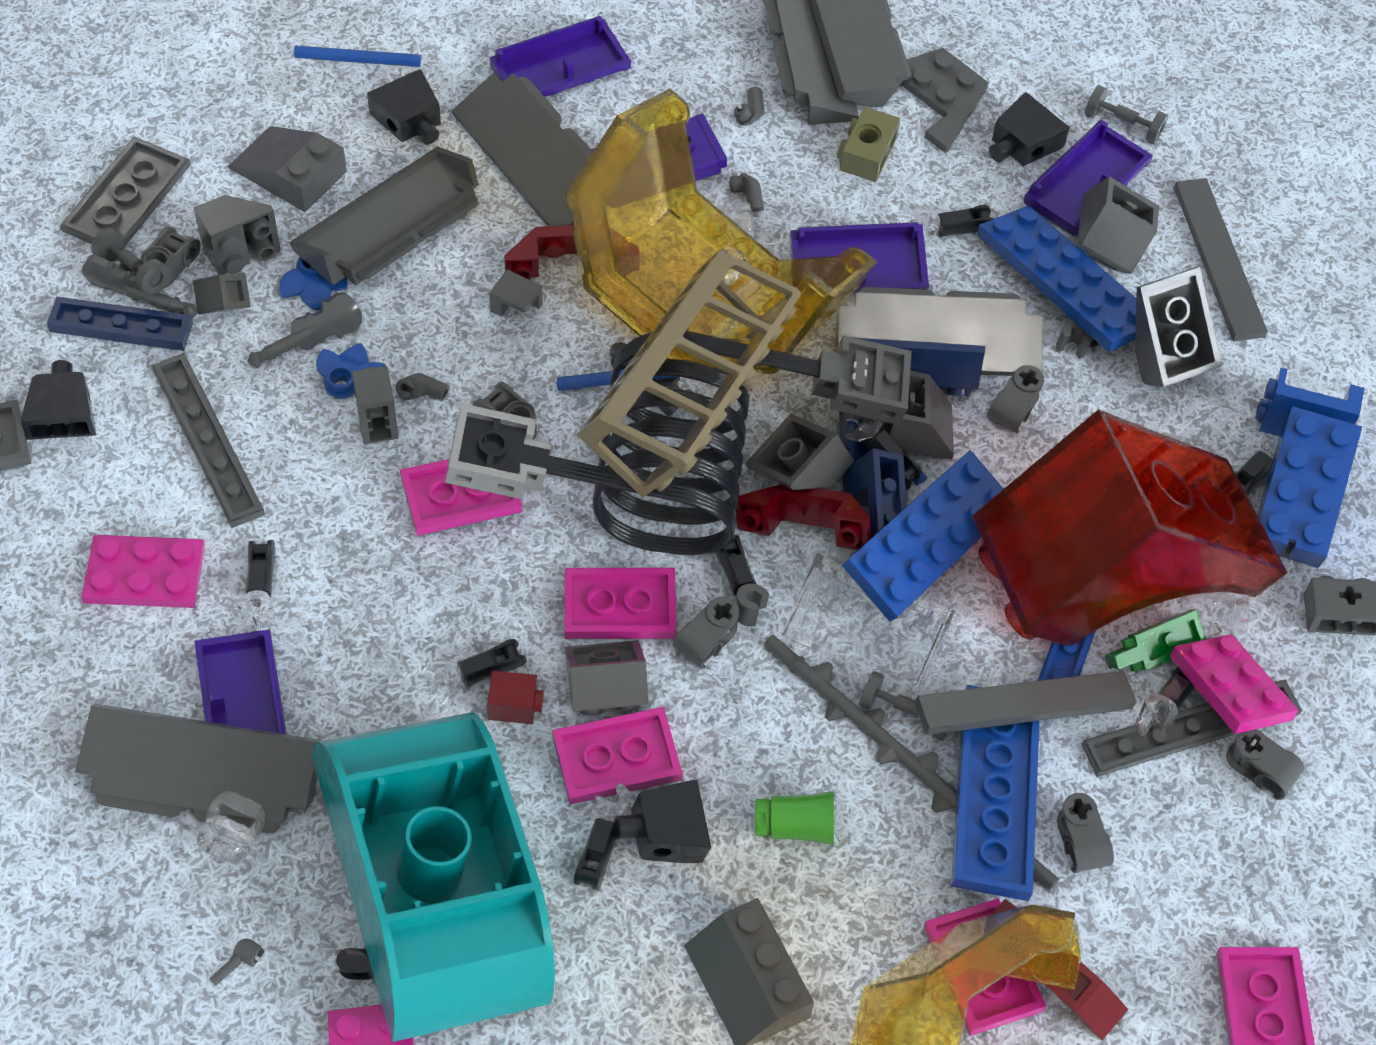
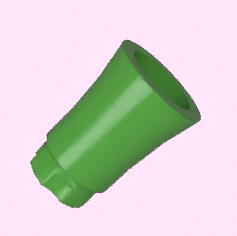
M834 791L809 795L771 796V799H756L755 835H771V839L803 840L834 845Z

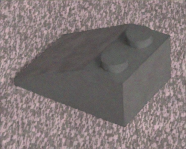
M274 126L266 129L228 165L229 169L303 212H306L347 172L344 148L319 133Z
M1194 267L1137 287L1135 353L1144 384L1165 387L1223 366L1200 267Z

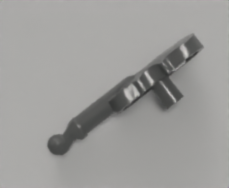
M90 255L82 267L83 276L95 286L123 293L129 297L168 310L171 313H183L191 315L192 318L196 316L197 308L192 303L181 302L179 297L175 296L172 298L161 293L149 295L139 289L136 285V274L122 263L117 267L113 261H108L97 255Z
M344 292L336 293L328 300H321L322 307L316 313L307 312L305 316L295 318L292 321L290 335L265 346L259 352H251L247 360L249 365L258 368L263 361L274 359L297 346L304 350H310L317 344L324 343L325 339L331 335H337L341 339L343 335L356 331L362 323V314L358 304L350 295Z

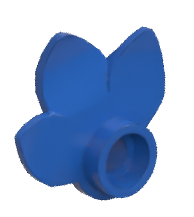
M300 257L296 268L286 272L281 279L280 294L282 298L301 295L302 301L310 309L320 310L322 307L321 300H328L331 297V290L341 291L347 289L348 280L346 277L332 285L315 269H308L311 266Z
M362 343L348 348L339 356L330 350L322 349L316 360L317 371L324 377L325 391L330 396L338 399L348 398L355 394L352 377L353 371L363 370L368 367L386 366L385 363L381 362L369 363L367 352ZM339 381H345V382H347L346 384H343V385H337V384H336V383L339 382Z

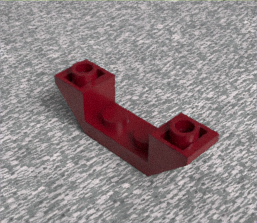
M603 223L535 227L504 255L505 271L509 270L524 278L531 279L532 277H539L538 256L559 258L566 254H579L589 257L596 253L604 252L606 273H612L613 269L615 275L627 276L632 272H639L640 251L637 246Z
M779 484L739 495L735 514L737 529L741 531L771 535L781 521L834 529L836 547L859 550L871 539L870 517L851 493L820 488L792 490Z
M1004 899L980 926L979 930L1008 956H1013L1072 1010L1071 1013L1101 1040L1106 1037L1129 1010L1096 974L1039 923L1007 899Z

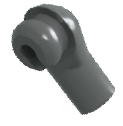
M751 87L747 90L748 105L742 103V109H739L738 106L735 107L733 114L740 125H751L764 115L763 93L759 87Z

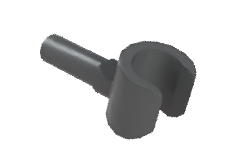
M241 939L234 948L233 956L209 979L215 985H218L242 961L254 967L258 962L255 960L256 955L261 958L265 952L264 949L251 939Z

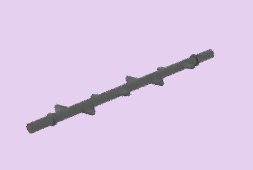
M771 635L765 641L764 646L790 668L789 671L791 673L795 672L828 700L825 718L828 721L844 717L849 718L880 745L876 760L882 765L899 761L934 791L931 809L935 813L952 808L956 810L957 791L935 773L939 758L937 753L933 751L916 757L881 727L885 713L883 709L877 708L864 712L830 683L833 670L831 663L825 662L811 667L805 662L803 656L799 657L775 635ZM1034 857V878L1050 891L1060 879Z

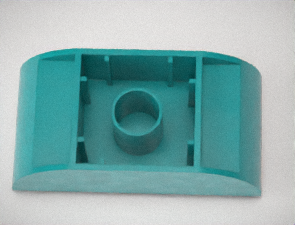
M469 712L316 742L311 755L392 1042L551 1004L554 993L555 964L546 902L495 743L482 719L477 714Z

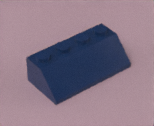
M858 338L912 351L910 370L930 374L940 389H948V396L969 397V391L978 390L985 346Z

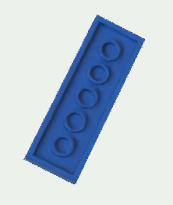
M1028 205L979 225L977 236L1108 352L1135 341L1136 297L1032 207Z
M969 450L846 560L842 567L887 620L891 622L1016 505V502L976 455Z
M967 685L965 690L982 687ZM1040 721L961 731L951 887L1029 902L1033 894Z

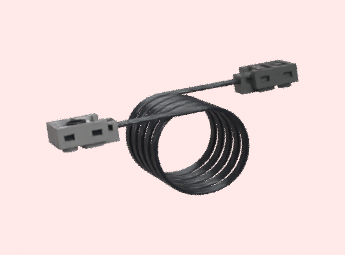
M686 331L683 334L685 339L717 355L739 359L748 346L745 343L692 331ZM652 332L633 339L618 353L612 369L611 387L619 378L618 375L622 367L636 355ZM843 335L835 352L822 350L818 360L770 349L766 357L758 363L764 366L813 376L812 395L831 399V410L897 425L900 424L908 410L912 353L909 350ZM666 359L653 377H683L719 388L728 374L701 363ZM744 386L739 387L742 391V394L737 399L741 405L740 409L735 411L731 407L725 408L726 418L719 426L709 432L713 437L706 446L710 448H705L695 453L694 456L697 458V462L688 473L704 478L674 477L672 482L661 492L654 489L646 495L683 503L696 508L661 505L634 497L625 491L637 492L609 465L606 466V462L600 457L598 466L550 456L551 443L533 440L536 419L461 403L456 421L445 483L518 499L521 498L524 488L541 491L546 474L595 484L593 495L595 517L603 529L619 541L647 551L676 555H702L716 552L729 545L735 535L736 516L734 511L738 506L739 500L738 480L742 473L743 456L741 451L745 445V420L748 416L749 395ZM670 389L704 407H707L712 399L711 397L690 391ZM647 391L641 393L626 414L629 418L636 421L628 424V426L650 437L660 436L685 439L697 421L665 416L645 409L654 406L678 407ZM734 430L737 437L732 441L723 434ZM609 433L602 439V443L644 482L652 472L642 468L658 467L667 460L615 433L611 436ZM624 445L633 452L621 456L616 449ZM730 460L734 467L728 471L718 465V463ZM726 490L730 497L723 501L712 495V493ZM603 491L607 498L619 508L648 520L683 525L709 524L721 520L727 527L714 535L696 538L669 537L640 531L622 523L610 514L603 504L601 492Z

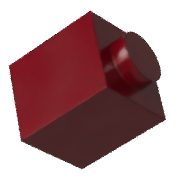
M492 671L487 700L488 720L533 724L535 712L542 713L544 703V690L538 689L537 675Z

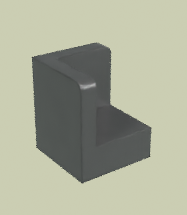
M509 270L505 271L489 293L490 312L501 317L509 307L526 312L531 305L538 309L543 305L542 285Z
M246 273L216 275L193 281L198 314L251 307Z

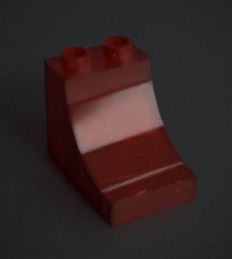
M1099 409L972 515L984 541L978 549L979 557L986 569L993 576L1001 580L1010 600L1004 607L1005 616L1012 628L1020 636L1028 640H1033L1037 637L1073 646L1099 628L1145 607L1179 597L1202 593H1237L1255 598L1288 573L1228 459Z

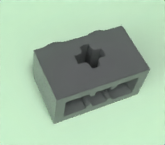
M368 367L363 370L353 371L352 377L357 412L364 445L399 439L388 367Z
M1331 576L1311 578L1303 594L1308 632L1376 636V581H1371L1367 578L1355 580L1335 579Z

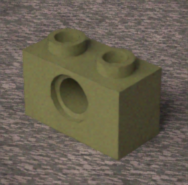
M864 106L859 118L853 117L848 130V136H850L848 141L843 139L839 146L837 158L841 159L840 171L877 182L897 139L900 118Z

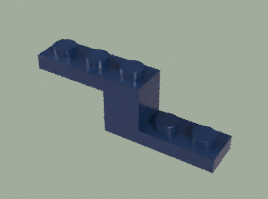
M839 411L840 439L854 460V463L843 474V491L851 493L860 506L869 508L872 538L907 506L904 457L902 454L874 448L869 451L864 444L877 432V420Z

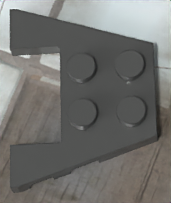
M940 48L907 59L912 75L908 80H904L901 85L943 117L925 131V138L944 153H947L988 89L989 82L947 50Z

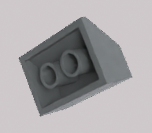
M759 898L722 913L684 945L734 1045L756 1044L811 1018L814 1001Z

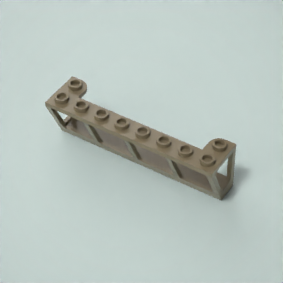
M718 251L698 268L577 436L639 495L645 497L654 489L661 492L672 482L676 473L683 476L697 462V458L694 456L695 453L700 452L711 441L713 436L709 432L719 426L726 418L725 408L730 407L740 397L742 391L739 387L746 384L756 373L753 366L761 362L769 353L770 349L767 345L775 341L784 329L780 325L787 322L797 311L794 304L802 293L796 287L722 251ZM730 269H734L783 293L785 298L763 315L758 316L722 280ZM715 289H717L733 306L713 297L712 294L715 291ZM703 306H707L749 327L745 336L751 342L736 364L683 337V334ZM674 347L729 373L707 407L653 381V376ZM643 390L699 417L678 450L623 423V418ZM609 433H615L667 460L660 464L644 482L601 440Z

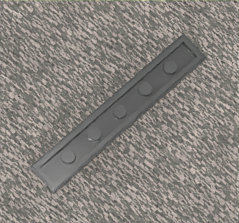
M1207 178L1176 182L1174 190L1233 342L1265 338L1268 332Z
M185 353L151 365L230 527L234 528L264 516L265 511Z
M1116 671L918 695L914 703L925 734L930 735L1133 709L1137 701L1125 672Z
M1286 679L1274 682L1298 709L1296 716L1300 715L1302 709ZM1209 703L1178 711L1170 717L1165 715L1083 740L1081 745L1096 777L1236 734H1234Z

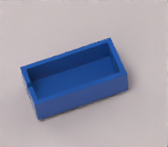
M1294 406L1291 407L1283 421L1249 543L1250 548L1280 557L1288 546V542H1294L1295 544L1289 551L1287 559L1316 568L1321 566L1329 552L1362 426Z

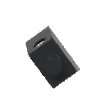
M421 69L367 93L371 116L401 142L418 136L425 145H429L438 139L439 131L436 126L441 125L440 106Z
M1025 92L997 119L992 136V141L995 143L989 147V153L996 162L1000 163L1011 156L1022 166H1026L1065 147L1070 127Z
M65 360L54 361L51 364V374H36L32 377L21 416V423L27 440L96 435L91 399L84 373L73 372V365Z
M690 780L639 793L631 808V815L615 816L614 833L616 839L636 838L639 856L643 860L702 863L711 849V842L698 780Z

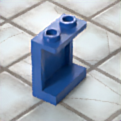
M1280 368L1276 379L1269 378L1264 393L1265 399H1260L1255 415L1256 419L1261 420L1259 432L1280 436L1283 421L1292 406L1356 424L1360 416L1364 387L1350 384L1344 399L1287 385L1285 380L1288 369Z

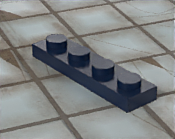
M57 296L48 318L47 326L49 332L184 351L193 321L191 315Z

